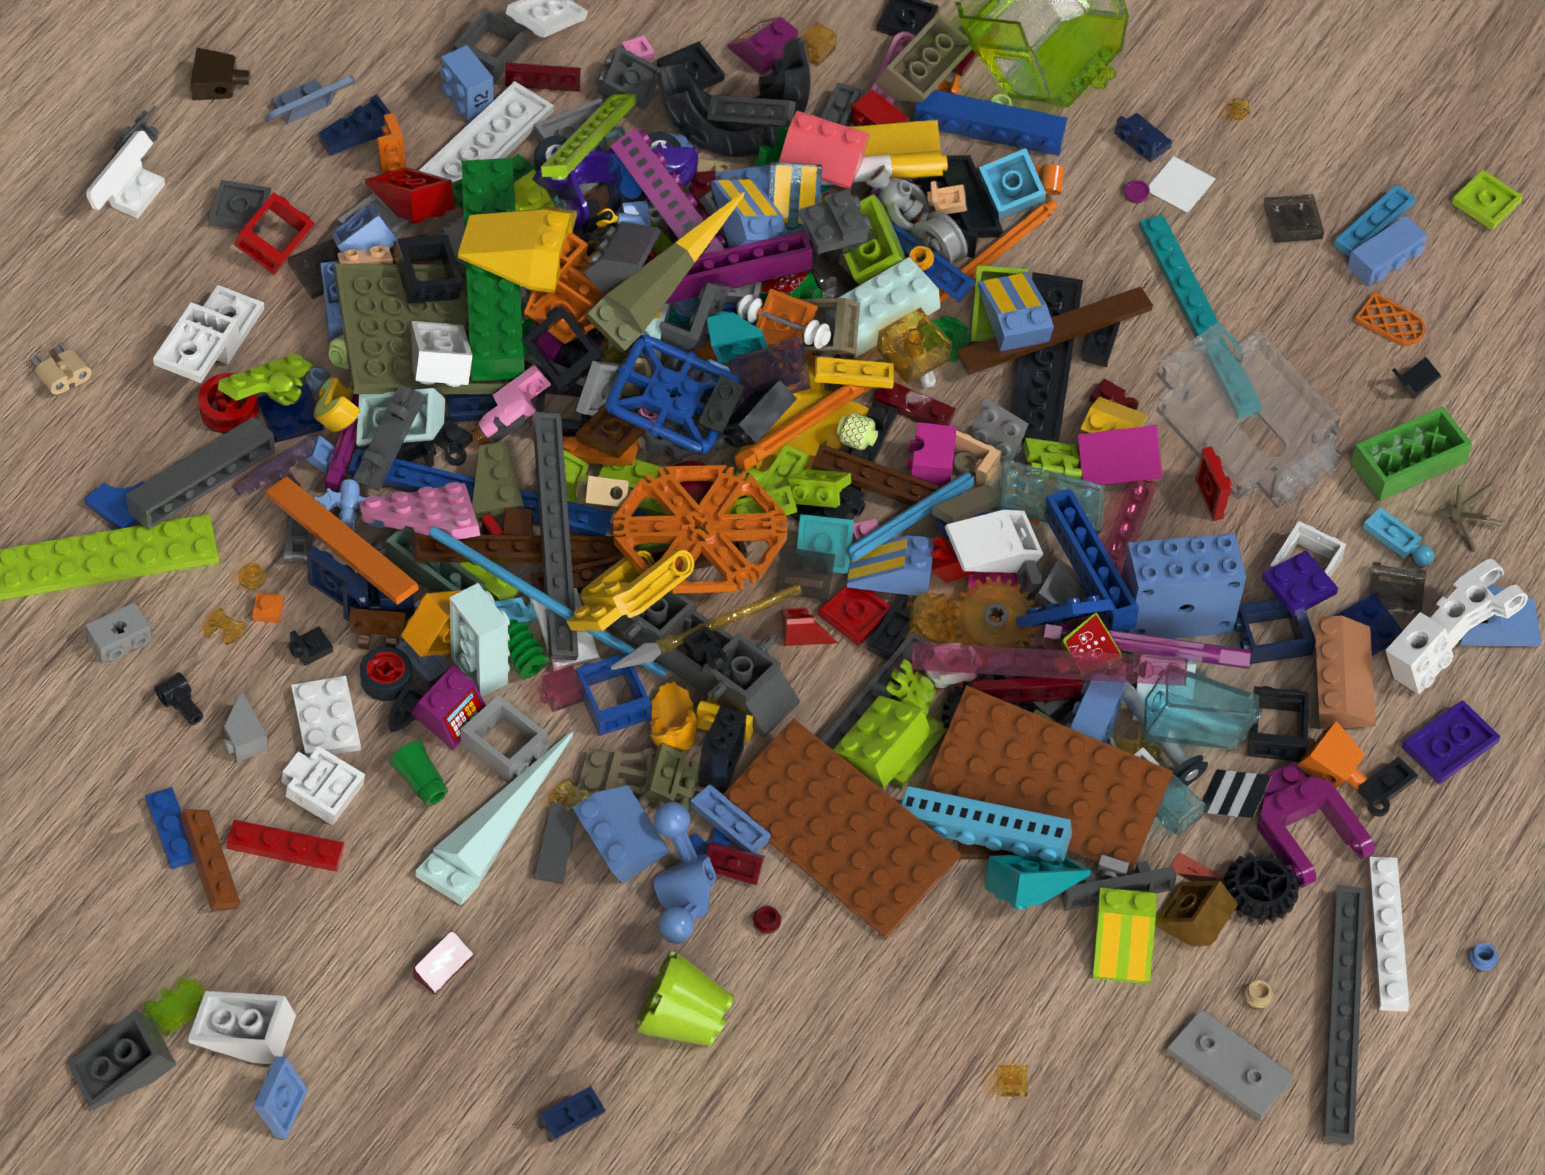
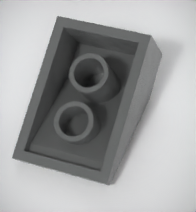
M136 1010L67 1062L91 1109L98 1108L155 1082L177 1065L154 1021Z

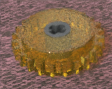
M987 577L985 584H982L978 579L975 582V588L967 585V594L960 592L958 597L960 601H955L954 608L956 611H953L951 618L957 619L953 621L952 628L959 629L955 633V638H963L961 642L962 648L969 645L979 652L978 659L980 660L984 655H987L989 659L994 656H1000L1003 653L1008 655L1010 659H1014L1015 650L1022 654L1024 651L1023 645L1029 647L1031 644L1030 638L1035 637L1036 631L1032 628H1037V626L1018 628L1016 617L1026 615V610L1033 608L1035 601H1027L1029 592H1019L1020 584L1016 585L1015 588L1012 587L1011 579H1008L1006 584L1001 583V577H997L996 582H992L991 578ZM995 616V619L998 617L1000 621L995 623V619L991 621L990 617Z

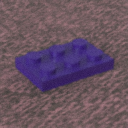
M1461 700L1403 741L1402 748L1440 785L1499 743L1501 736L1468 704Z

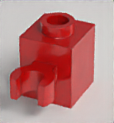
M943 537L931 540L932 544L936 546L933 547V551L930 553L932 556V571L945 583L973 575L974 571L962 570L951 542L947 543Z

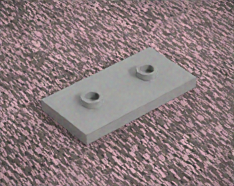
M1202 1009L1169 1045L1166 1052L1259 1120L1262 1119L1293 1083L1295 1078L1286 1069Z

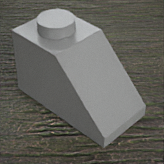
M240 694L224 726L225 738L222 739L227 754L232 753L237 763L268 751L267 735L245 694Z

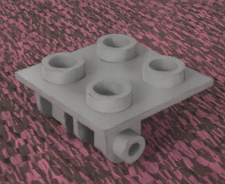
M985 397L970 436L1001 451L1000 461L1011 467L1016 455L1020 456L1024 451L1021 442L1028 423Z

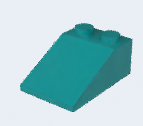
M1030 855L989 856L985 889L995 894V898L1010 903L1012 908L1025 910L1027 906L1041 905L1089 877L1091 870L1065 856L1064 862H1047L1039 857Z

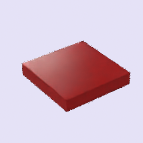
M846 584L818 609V616L859 646L878 629L892 606L871 590L847 588Z

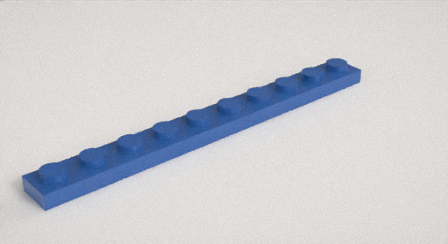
M356 449L348 469L349 476H355L363 460L364 450ZM395 458L383 484L416 492L423 487L439 488L445 487L446 484L452 482L465 483L472 503L475 478ZM520 490L524 509H533V522L540 523L538 494ZM567 501L569 531L588 536H607L613 519L612 512Z

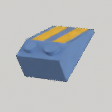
M755 179L712 180L710 182L718 210L740 193L745 192L744 197L723 224L729 248L788 235L782 214Z
M1028 272L978 282L999 351L1049 342L1054 325L1047 304Z
M906 535L884 542L856 561L850 559L847 588L928 597L932 556L930 553L934 547L931 540L934 538Z

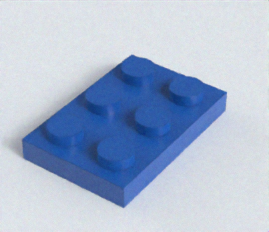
M1099 595L1083 598V602H1080L1079 598L1064 600V606L1061 605V602L1044 605V611L1042 607L1027 609L1026 615L1016 617L1017 627L1039 626L1046 623L1055 624L1095 613L1113 610L1111 599L1100 600Z

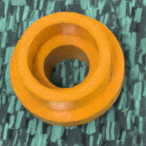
M917 246L909 254V257L922 271L929 269L934 262L933 252L925 246ZM925 257L922 262H919L920 258Z

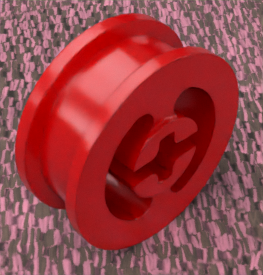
M221 373L209 378L201 386L198 393L201 419L208 428L218 433L226 434L250 418L254 417L256 419L258 415L257 394L244 398L246 402L241 407L240 400L236 401L218 390L219 380L236 373ZM215 400L217 403L218 411L211 407V404Z

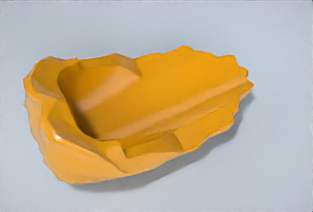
M675 681L672 683L667 682L659 687V692L651 701L652 711L651 721L649 722L651 734L649 736L657 748L663 743L683 752L693 747L695 742L697 718L694 703L690 699L687 689L677 686Z

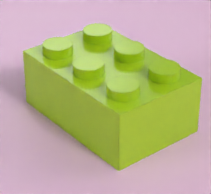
M874 194L860 201L861 210L859 211L861 215L867 214L870 220L871 227L867 233V241L841 248L853 278L859 285L906 259L886 208Z
M879 695L833 750L878 787L884 789L932 732L923 709Z

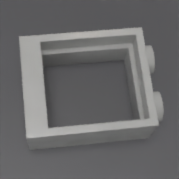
M500 695L460 729L461 745L509 783L516 776L523 773L536 758L539 759L548 749V733ZM503 719L531 739L510 759L483 739Z

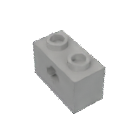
M135 602L85 625L87 641L102 664L110 660H116L123 654L133 649L142 648L152 641L150 625Z

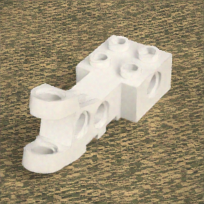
M1494 559L1483 561L1462 575L1453 584L1455 591L1447 599L1442 597L1436 603L1438 609L1430 618L1420 612L1385 650L1394 680L1420 695L1425 688L1432 685L1437 674L1449 666L1454 657L1452 648L1468 630L1493 615L1508 619L1524 607L1528 600L1527 594L1518 585H1511L1494 596L1487 587L1493 584L1500 575L1503 576L1504 570Z

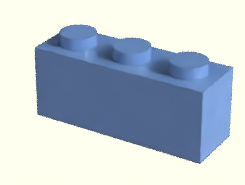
M1405 216L1351 251L1348 268L1368 286L1376 281H1382L1389 272L1394 269H1400L1406 261L1412 257H1418L1424 251L1427 234Z

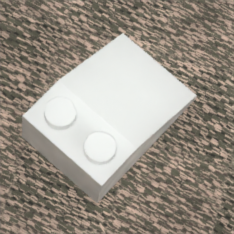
M411 321L412 365L415 381L426 385H432L435 382L445 383L452 387L468 385L472 352L464 325Z
M205 991L188 1041L191 1044L248 1062L273 1064L276 1056L282 1057L296 1014L285 996Z

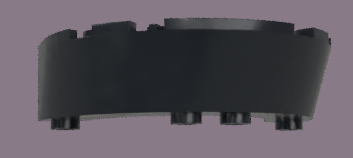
M807 36L792 39L785 44L783 61L777 78L767 90L754 98L792 101L796 103L794 116L796 111L805 112L811 87ZM673 64L664 66L656 72L661 97L668 116L673 124L696 146L722 156L743 157L758 154L759 148L762 145L770 148L775 145L779 127L707 120L711 95L707 94L695 83L683 65Z

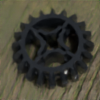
M1261 850L1255 857L1249 851L1245 858L1239 856L1236 859V863L1232 862L1229 865L1228 871L1224 875L1223 885L1238 904L1235 910H1239V918L1247 915L1249 916L1250 923L1255 918L1259 919L1261 925L1265 922V919H1268L1273 924L1277 917L1283 920L1286 913H1290L1293 910L1294 904L1297 903L1300 886L1296 882L1297 873H1291V864L1283 866V857L1275 860L1272 853L1265 857ZM1249 875L1250 880L1240 885L1239 881ZM1282 890V895L1273 900L1272 895H1276L1277 891Z

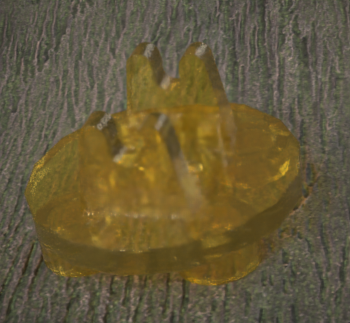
M933 592L923 593L917 597L911 606L912 620L910 621V627L913 632L920 634L926 640L937 645H944L954 638L959 629V619L953 607L955 599L950 598L947 600L945 593L939 595Z

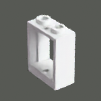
M1298 521L1269 569L1286 561L1296 545L1299 544L1330 559L1324 572L1331 578L1343 558L1346 544L1335 537L1316 530L1311 525Z

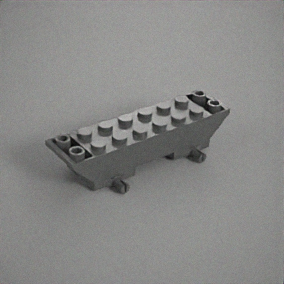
M673 589L643 613L628 618L625 614L608 626L637 648L643 643L656 642L661 650V654L655 659L657 662L719 705L753 716V728L763 737H766L800 702L780 670L781 663L770 656L767 651L776 643L773 636L771 637L770 634H767L759 644L747 640L739 633L733 637L695 610L696 603L687 598L683 593L673 594ZM706 626L720 640L721 649L726 653L728 661L724 662L721 658L714 659L716 668L712 669L708 665L707 658L698 661L684 647L682 639Z

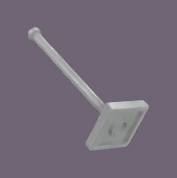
M530 351L524 356V361L544 369ZM550 361L560 375L568 369ZM592 361L588 376H583L576 382V384L584 387L576 411L585 415H595L606 403L607 395L617 377V369L620 364Z

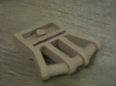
M588 747L576 790V799L583 801L598 791L629 786L642 808L645 809L650 801L655 800V798L646 795L645 792L657 750L647 748L642 752L622 754L618 750L610 752ZM646 763L647 771L622 766ZM621 778L645 783L643 787H636L617 782Z

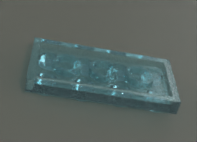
M1005 460L1001 470L997 510L1025 511L1027 518L1048 523L1044 517L1046 496L1071 488L1094 530L1099 535L1102 528L1105 486Z

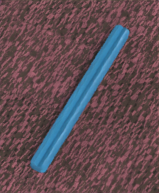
M964 472L848 546L847 555L853 561L863 557L930 514L933 506L954 498L972 487L974 478L970 473Z

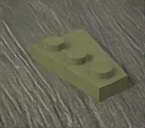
M506 441L479 446L472 501L476 519H480L490 513L492 516L505 514L506 508L524 509V503Z

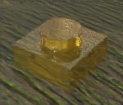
M998 1065V1096L1027 1097V1065Z

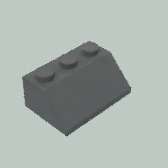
M621 222L615 228L612 225L609 226L601 234L602 240L594 246L596 251L587 259L588 265L583 273L604 295L642 268L661 230L658 227Z

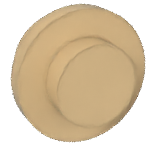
M1256 980L1247 985L1244 997L1252 1007L1265 1008L1273 1000V990L1267 982Z

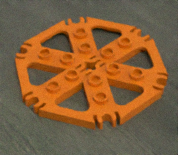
M727 465L665 466L664 470L661 468L657 469L658 478H652L649 473L646 474V481L642 477L614 515L613 540L614 545L640 575L651 566L644 562L634 550V547L637 544L672 543L663 557L673 550H685L692 555L695 562L702 552L723 577L720 581L689 582L684 579L673 588V594L737 592V589H744L743 580L750 581L752 585L755 584L756 577L760 581L786 542V516L781 507L751 474L746 480L745 471L740 476H733L734 467L731 466L727 469ZM711 481L714 484L698 505L681 486L680 482ZM744 495L752 497L765 512L728 514L738 498ZM645 498L655 499L669 515L632 517ZM731 541H765L769 546L760 560L753 564L742 555ZM677 557L675 560V568L679 572L683 568L681 557Z

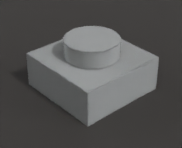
M1102 855L1097 876H1101L1103 880L1127 875L1129 863Z

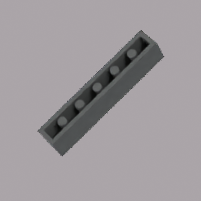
M254 417L239 424L236 428L127 493L128 513L146 529L150 530L275 453L273 432Z

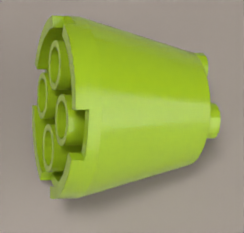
M671 950L659 968L658 972L661 973L657 975L647 993L636 1024L638 1027L636 1031L646 1036L711 1047L716 1035H720L725 1025L726 1019L722 1017L725 1010L728 1011L730 1009L734 995L730 994L684 956Z

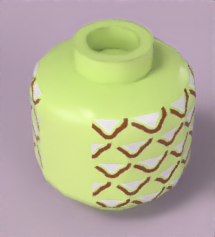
M853 412L848 416L842 417L837 428V435L840 436V441L843 445L863 451L869 445H874L878 437V431L875 430L873 419Z

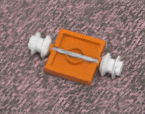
M770 289L764 306L760 298L753 300V297L749 294L745 295L737 303L736 311L738 316L743 319L747 318L750 323L757 321L755 327L763 331L767 344L798 356L804 342L807 345L814 343L815 348L820 349L828 344L831 338L829 325L826 323L820 325L818 320H813L818 308L817 306L776 290Z

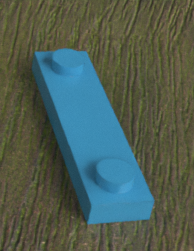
M1396 184L1335 239L1334 247L1350 257L1351 251L1394 224L1414 206L1416 197Z

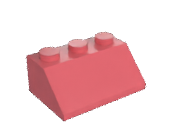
M796 111L788 129L778 165L792 166L791 171L799 174L802 172V166L817 167L816 179L850 190L866 155L869 133Z

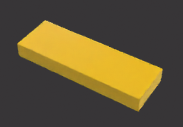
M815 357L814 382L893 389L894 363Z

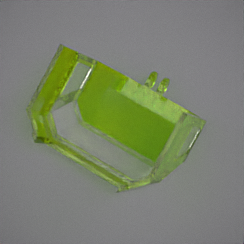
M989 0L974 16H966L961 2H955L971 48L1002 86L1009 98L1069 108L1089 85L1095 89H1104L1107 86V80H1113L1116 77V71L1109 64L1123 50L1129 18L1124 0Z

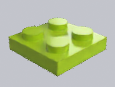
M1482 170L1453 197L1452 204L1493 230L1522 202L1523 195L1485 170Z

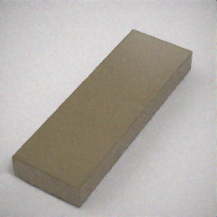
M985 484L933 506L932 515L947 524L962 521L1004 504L1006 495Z

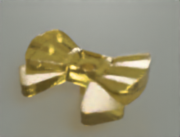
M220 608L210 615L208 624L203 626L207 638L219 628L225 630V645L241 638L246 629L243 621H234L225 616Z
M566 778L556 786L553 793L549 794V804L551 805V802L557 803L566 796L567 801L564 808L566 811H569L588 798L590 793L587 788L578 789L572 785L569 778Z

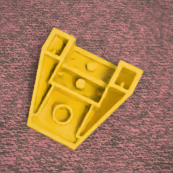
M549 207L469 215L459 248L458 258L527 289L555 293L560 277V257L567 233L572 234L577 211Z

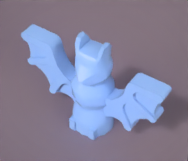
M348 479L340 483L339 493L333 492L328 488L324 496L315 497L314 499L329 511L333 507H339L341 510L339 519L351 527L352 530H355L356 511L360 510L359 501H364L368 497H361L359 495L360 484L355 480ZM375 520L372 524L367 523L369 526L384 528V522L380 520Z

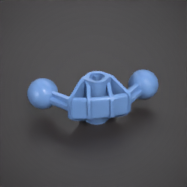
M667 802L657 809L654 816V824L661 835L672 839L681 862L656 876L654 888L661 905L667 909L659 917L658 931L667 942L680 944L692 936L695 927L694 920L702 918L708 913L711 886L715 884L716 874L709 857L704 853L697 855L686 832L690 825L688 810L680 803Z

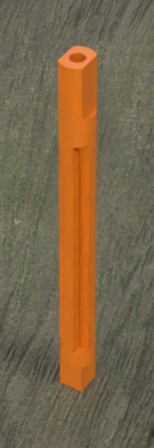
M843 385L761 439L757 444H752L735 456L736 467L747 471L765 459V457L873 387Z

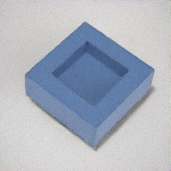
M318 435L312 438L306 460L323 473H327L335 447Z

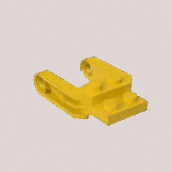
M673 550L653 565L654 560L649 552L636 551L644 562L651 566L641 575L624 556L582 589L580 597L584 605L574 611L575 615L566 621L572 631H603L625 614L628 618L643 613L692 573L694 569L692 555L685 550ZM677 557H681L683 560V568L680 572L675 568Z

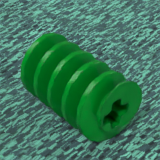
M516 619L509 620L510 625H508L510 637L508 641L510 656L508 658L515 667V671L520 675V678L528 679L547 666L549 657L544 654V649L539 646V642L534 638L533 632L528 630V624L526 622L518 623Z

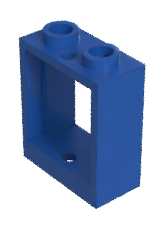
M628 653L612 655L605 660L587 663L576 669L575 684L599 736L651 720L652 704L634 666L615 670L610 669L613 664L628 655ZM623 675L634 700L600 711L589 686Z

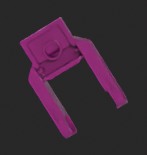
M1295 761L1266 774L1272 775L1259 804L1261 814L1257 830L1278 859L1283 857V866L1291 864V873H1297L1296 882L1299 883L1300 888L1316 881V872L1312 863L1289 833L1286 826L1316 813L1318 809H1321L1344 843L1350 845L1361 860L1374 854L1375 846L1371 836L1331 781L1312 776L1306 778Z

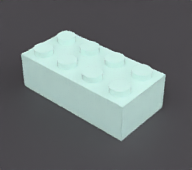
M910 257L839 297L860 302L856 354H852L855 358L941 308L938 287ZM824 310L826 324L829 325V329L834 334L836 310Z
M479 583L449 597L451 660L464 675L474 682L481 697H484L508 684V672L510 671L508 665V656H510L508 641L510 640L508 625H510L506 613L503 610L499 611L495 606L491 593L484 591Z

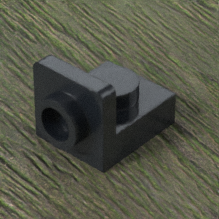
M320 627L301 636L295 630L290 632L288 648L295 659L299 658L304 666L333 652L332 644Z

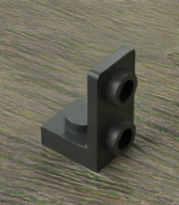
M720 375L699 423L718 433H723L745 386Z

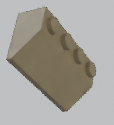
M937 13L886 67L875 84L894 100L924 102L976 44L940 13Z

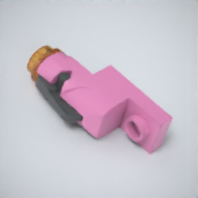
M535 364L493 394L498 405L486 413L475 424V428L471 430L480 445L500 441L512 431L523 426L524 420L536 412L530 400L549 387L551 383Z

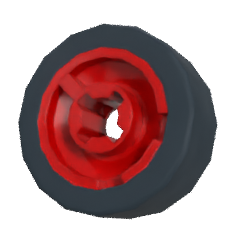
M379 647L370 651L363 657L360 664L361 686L365 693L373 699L380 701L396 700L407 683L412 684L413 682L412 663L409 657L400 649L393 647Z

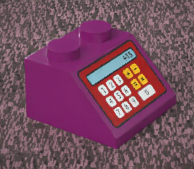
M782 17L764 19L728 43L727 48L759 74L763 75L772 68L773 60L783 59L785 44L792 39L798 38V30Z
M453 665L422 697L411 714L454 750L461 742L460 729L486 705L474 682Z

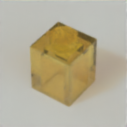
M816 22L802 36H807L809 61L817 67L836 49L837 33L819 22Z

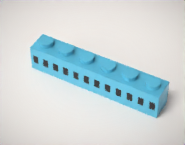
M908 786L902 802L904 808L943 839L958 840L966 845H982L995 851L1000 849L1011 851L1019 856L1030 855L1039 857L1047 862H1064L1072 836L1070 819Z

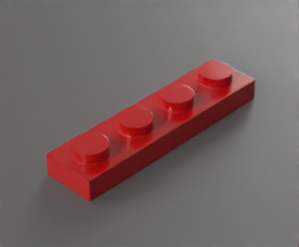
M234 820L226 842V848L337 872L344 850V842Z

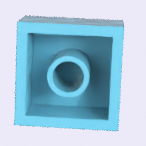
M1026 148L979 167L980 179L998 220L1045 202L1046 192Z

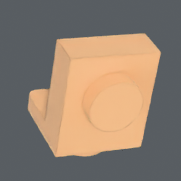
M936 181L931 182V191L927 192L930 207L934 206L935 211L945 214L967 211L964 185L938 189Z

